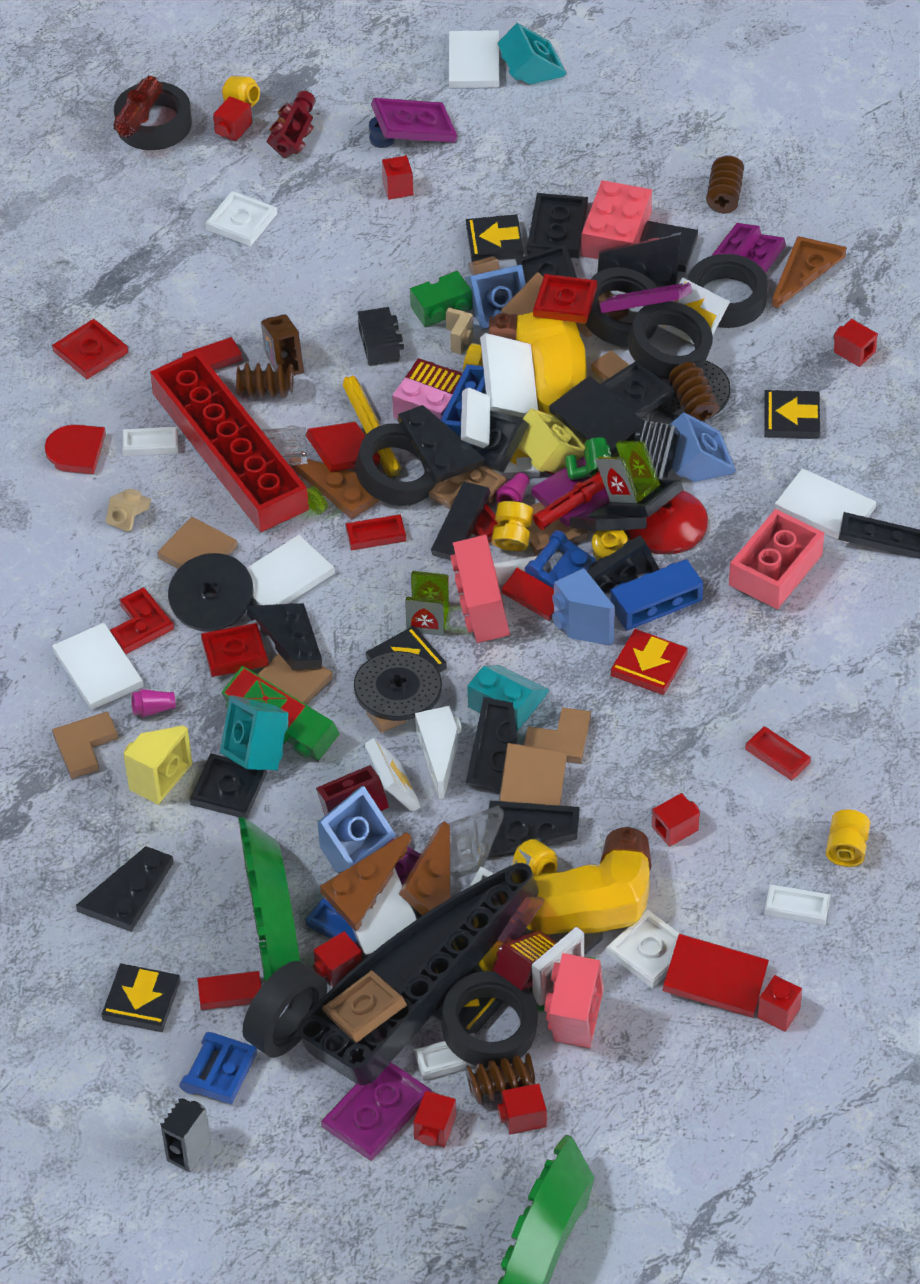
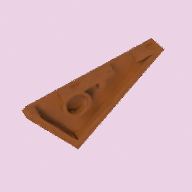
M797 236L773 295L772 307H780L845 258L847 247Z
M298 455L289 457V465L351 520L380 501L371 496L361 486L355 472L348 470L330 472L324 463Z
M445 821L436 827L398 893L422 916L450 898V825Z
M407 832L320 885L321 894L355 932L360 929L365 914L369 908H373L377 896L383 892L388 884L399 859H403L407 853L408 845L412 840V837Z

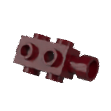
M299 91L292 103H285L278 111L279 117L269 129L271 133L266 142L284 159L293 153L296 155L303 150L306 145L303 138L307 137L314 128L311 124L313 116L309 112L312 111L316 99L308 91Z

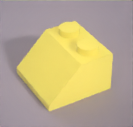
M531 408L523 417V420L530 425L518 448L530 456L532 459L531 464L540 472L548 471L555 474L566 467L565 457L568 455H575L576 461L584 457L585 446L583 441L555 416Z
M182 725L141 733L134 742H130L127 745L123 756L130 791L158 805L193 764L187 727Z

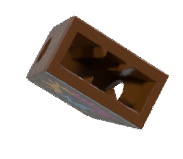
M286 314L262 320L261 329L264 349L274 371H276L278 364H281L283 371L286 372L289 364H292L294 376L304 373L299 331ZM283 351L288 353V355L285 358L281 356V353H283Z

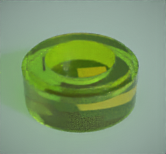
M311 486L307 489L309 508L314 513L321 515L329 509L325 497L316 487Z

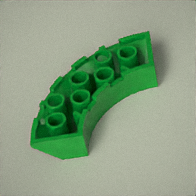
M239 817L244 862L259 941L264 940L259 942L264 982H266L274 972L285 964L292 961H300L296 930L279 842L245 817Z
M565 1135L560 1140L553 1153L557 1157L555 1160L547 1159L539 1179H536L528 1195V1200L533 1203L525 1208L523 1215H520L511 1235V1238L517 1241L515 1245L508 1247L500 1266L505 1271V1274L501 1276L498 1284L550 1283L564 1245L578 1218L587 1208L595 1179L572 1136Z

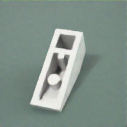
M450 706L415 713L416 733L438 800L445 798L458 747L457 734L462 733L458 716L453 717Z

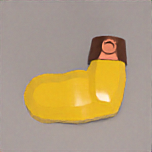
M533 312L523 315L499 313L496 316L489 317V334L531 344L538 411L554 416L549 412V405L587 378L586 353L576 322L533 317Z
M621 827L612 830L606 837L599 865L587 864L568 871L543 873L535 876L539 893L519 916V919L526 928L534 932L540 930L542 933L549 935L570 932L575 927L584 933H599L634 925L640 920L647 906L650 891V870L652 864L648 837L643 832L631 827Z

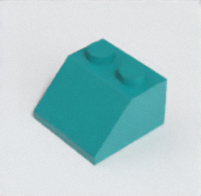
M516 23L497 43L502 52L500 54L502 59L510 68L508 70L509 74L517 81L522 80L528 84H535L564 77L567 74L551 41L519 23Z
M501 665L483 666L467 685L468 708L478 713L481 711L483 697L513 702L517 732L549 693L548 688Z
M230 695L219 753L246 769L278 771L279 762L283 757L284 735L289 725L288 712L272 704Z

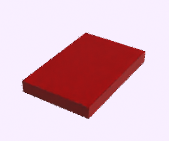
M679 933L662 991L753 1018L769 960Z

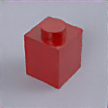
M229 96L213 113L215 133L237 141L252 125L251 104Z
M407 155L382 159V179L388 200L414 195L413 172Z
M851 318L844 326L838 327L834 333V353L861 367L876 353L878 333Z
M680 793L652 809V828L670 847L699 831L700 810L695 802L689 801L683 793Z
M345 931L313 949L315 961L313 969L325 978L332 988L363 961L362 951Z
M774 975L759 997L758 1019L786 1032L801 1008L802 988Z
M539 1083L502 1091V1104H497V1111L500 1123H506L509 1135L547 1127V1109Z
M425 1091L413 1122L414 1140H418L427 1146L437 1145L445 1148L457 1116L456 1099Z

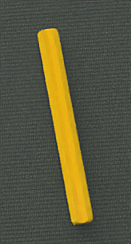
M353 375L350 377L346 376L343 379L344 383L342 386L367 434L372 429L380 426L358 379ZM388 447L377 451L386 475L390 478L399 476L401 466L392 448Z

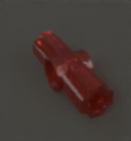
M148 75L147 78L140 81L135 90L127 93V103L113 124L114 130L120 136L128 138L130 135H134L141 123L149 120L150 109L162 92V84L156 77Z

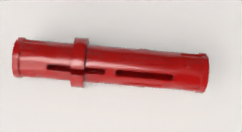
M598 471L583 483H576L571 491L541 511L533 514V521L540 530H544L582 503H589L592 500L591 497L605 489L600 472Z

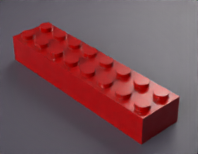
M198 350L150 371L152 392L155 398L260 533L309 510L306 485Z

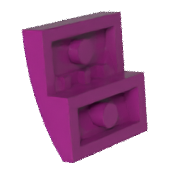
M736 223L712 256L718 254L740 255L756 262L766 274L786 247L784 237L761 234L760 226Z

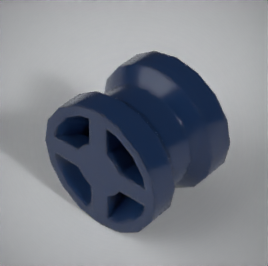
M372 118L369 121L370 143L377 148L391 146L395 139L385 138L377 118Z

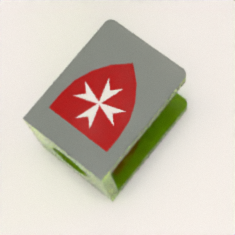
M619 441L616 443V447L620 457H598L595 461L610 502L638 503L656 489L660 483L645 442Z
M412 571V597L408 596L405 600L406 628L415 626L421 634L444 636L450 608L449 576L447 574Z

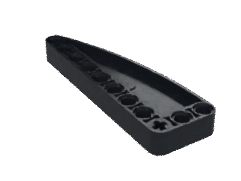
M516 863L475 883L436 906L376 949L340 980L300 1021L297 1031L306 1050L312 1056L356 1084L367 1085L372 1083L443 1004L451 987L474 969L537 897L539 888L531 867L525 863ZM370 971H373L400 994L407 1005L356 1043L326 1016L322 1007Z

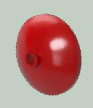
M682 490L650 517H646L647 528L625 530L630 540L640 535L651 553L677 554L693 548L703 539L708 527V515L699 499Z

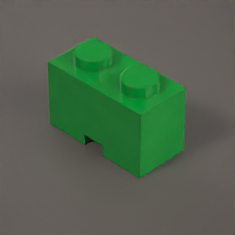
M457 270L439 277V282L431 284L428 281L411 287L410 306L423 326L427 327L446 320L448 308L464 312L472 310V290Z

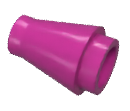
M516 473L512 479L497 490V504L503 501L522 503L527 486L530 483L529 477L524 473Z
M146 689L132 692L131 704L133 715H140L143 718L175 709L174 692Z

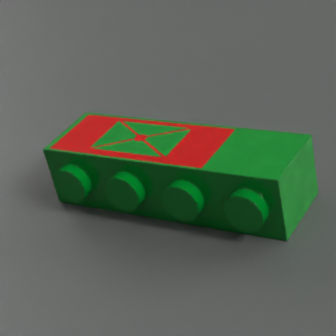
M243 665L221 692L227 702L225 705L227 709L231 695L272 704L288 712L289 725L284 735L283 744L286 742L294 746L293 749L306 759L310 756L319 762L340 735L332 720Z

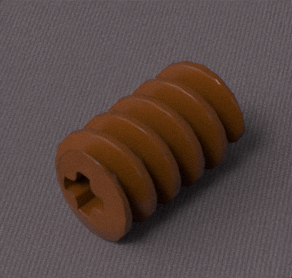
M722 156L717 158L712 164L706 202L712 210L718 213H731L738 207L745 165L737 157Z
M690 361L676 366L669 374V380L677 393V398L684 413L700 421L707 420L716 415L720 406L715 402L716 397L712 394V388L708 385V379L704 376L703 369L696 367V364Z
M249 362L245 363L243 370H240L239 364L237 365L236 391L238 396H243L246 389L249 397H254L257 390L260 397H265L267 391H269L271 398H275L278 391L282 398H286L289 391L292 394L294 383L292 364H289L286 372L283 371L281 364H278L276 371L272 370L270 363H267L265 371H262L260 363H256L254 370H251Z
M529 1053L525 1055L524 1063L518 1055L514 1056L512 1066L506 1058L501 1059L499 1068L493 1060L489 1061L487 1071L481 1063L476 1064L475 1073L472 1072L468 1065L466 1066L469 1090L478 1105L482 1104L484 1094H487L489 1100L494 1102L496 1092H499L502 1096L503 1090L535 1084L534 1067Z

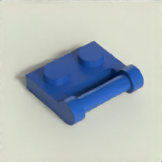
M555 530L549 537V543L535 560L530 561L525 566L524 570L554 589L555 581L583 568L586 571L594 565L596 559L570 542L562 531ZM558 549L564 555L553 569L547 573L543 570V567Z
M206 1032L201 1040L202 1047L188 1075H184L180 1081L179 1087L188 1094L198 1093L232 1105L257 1055V1048L213 1032ZM221 1050L206 1080L200 1079L213 1052Z

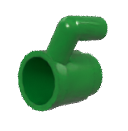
M592 438L584 443L586 466L578 468L575 455L565 457L567 474L570 480L591 478L599 471L595 459H612L610 447L607 445L605 438Z

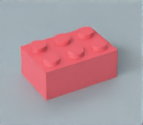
M601 180L582 231L581 256L598 259L600 250L630 243H639L645 225L652 213V189Z
M775 509L731 561L729 586L778 610L822 556L824 532Z
M487 535L453 542L455 554L450 555L453 571H459L455 573V581L458 593L460 594V604L463 616H465L468 633L474 632L477 643L509 636L510 631Z
M562 953L560 963L555 962L553 966L551 981H554V992H548L544 1011L547 1012L546 1021H549L548 1030L552 1031L555 1042L591 1049L604 991L601 963L597 959Z

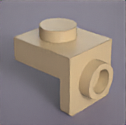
M448 308L446 311V329L451 331V352L461 355L466 345L471 344L474 336L473 314Z
M126 489L110 497L106 523L127 532L132 530L135 516L149 509L151 499L141 495V492L135 489Z

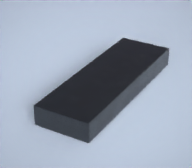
M463 481L431 548L433 556L451 560L450 555L455 554L453 542L470 538L491 493L489 487Z
M847 512L843 513L838 540L920 559V529Z

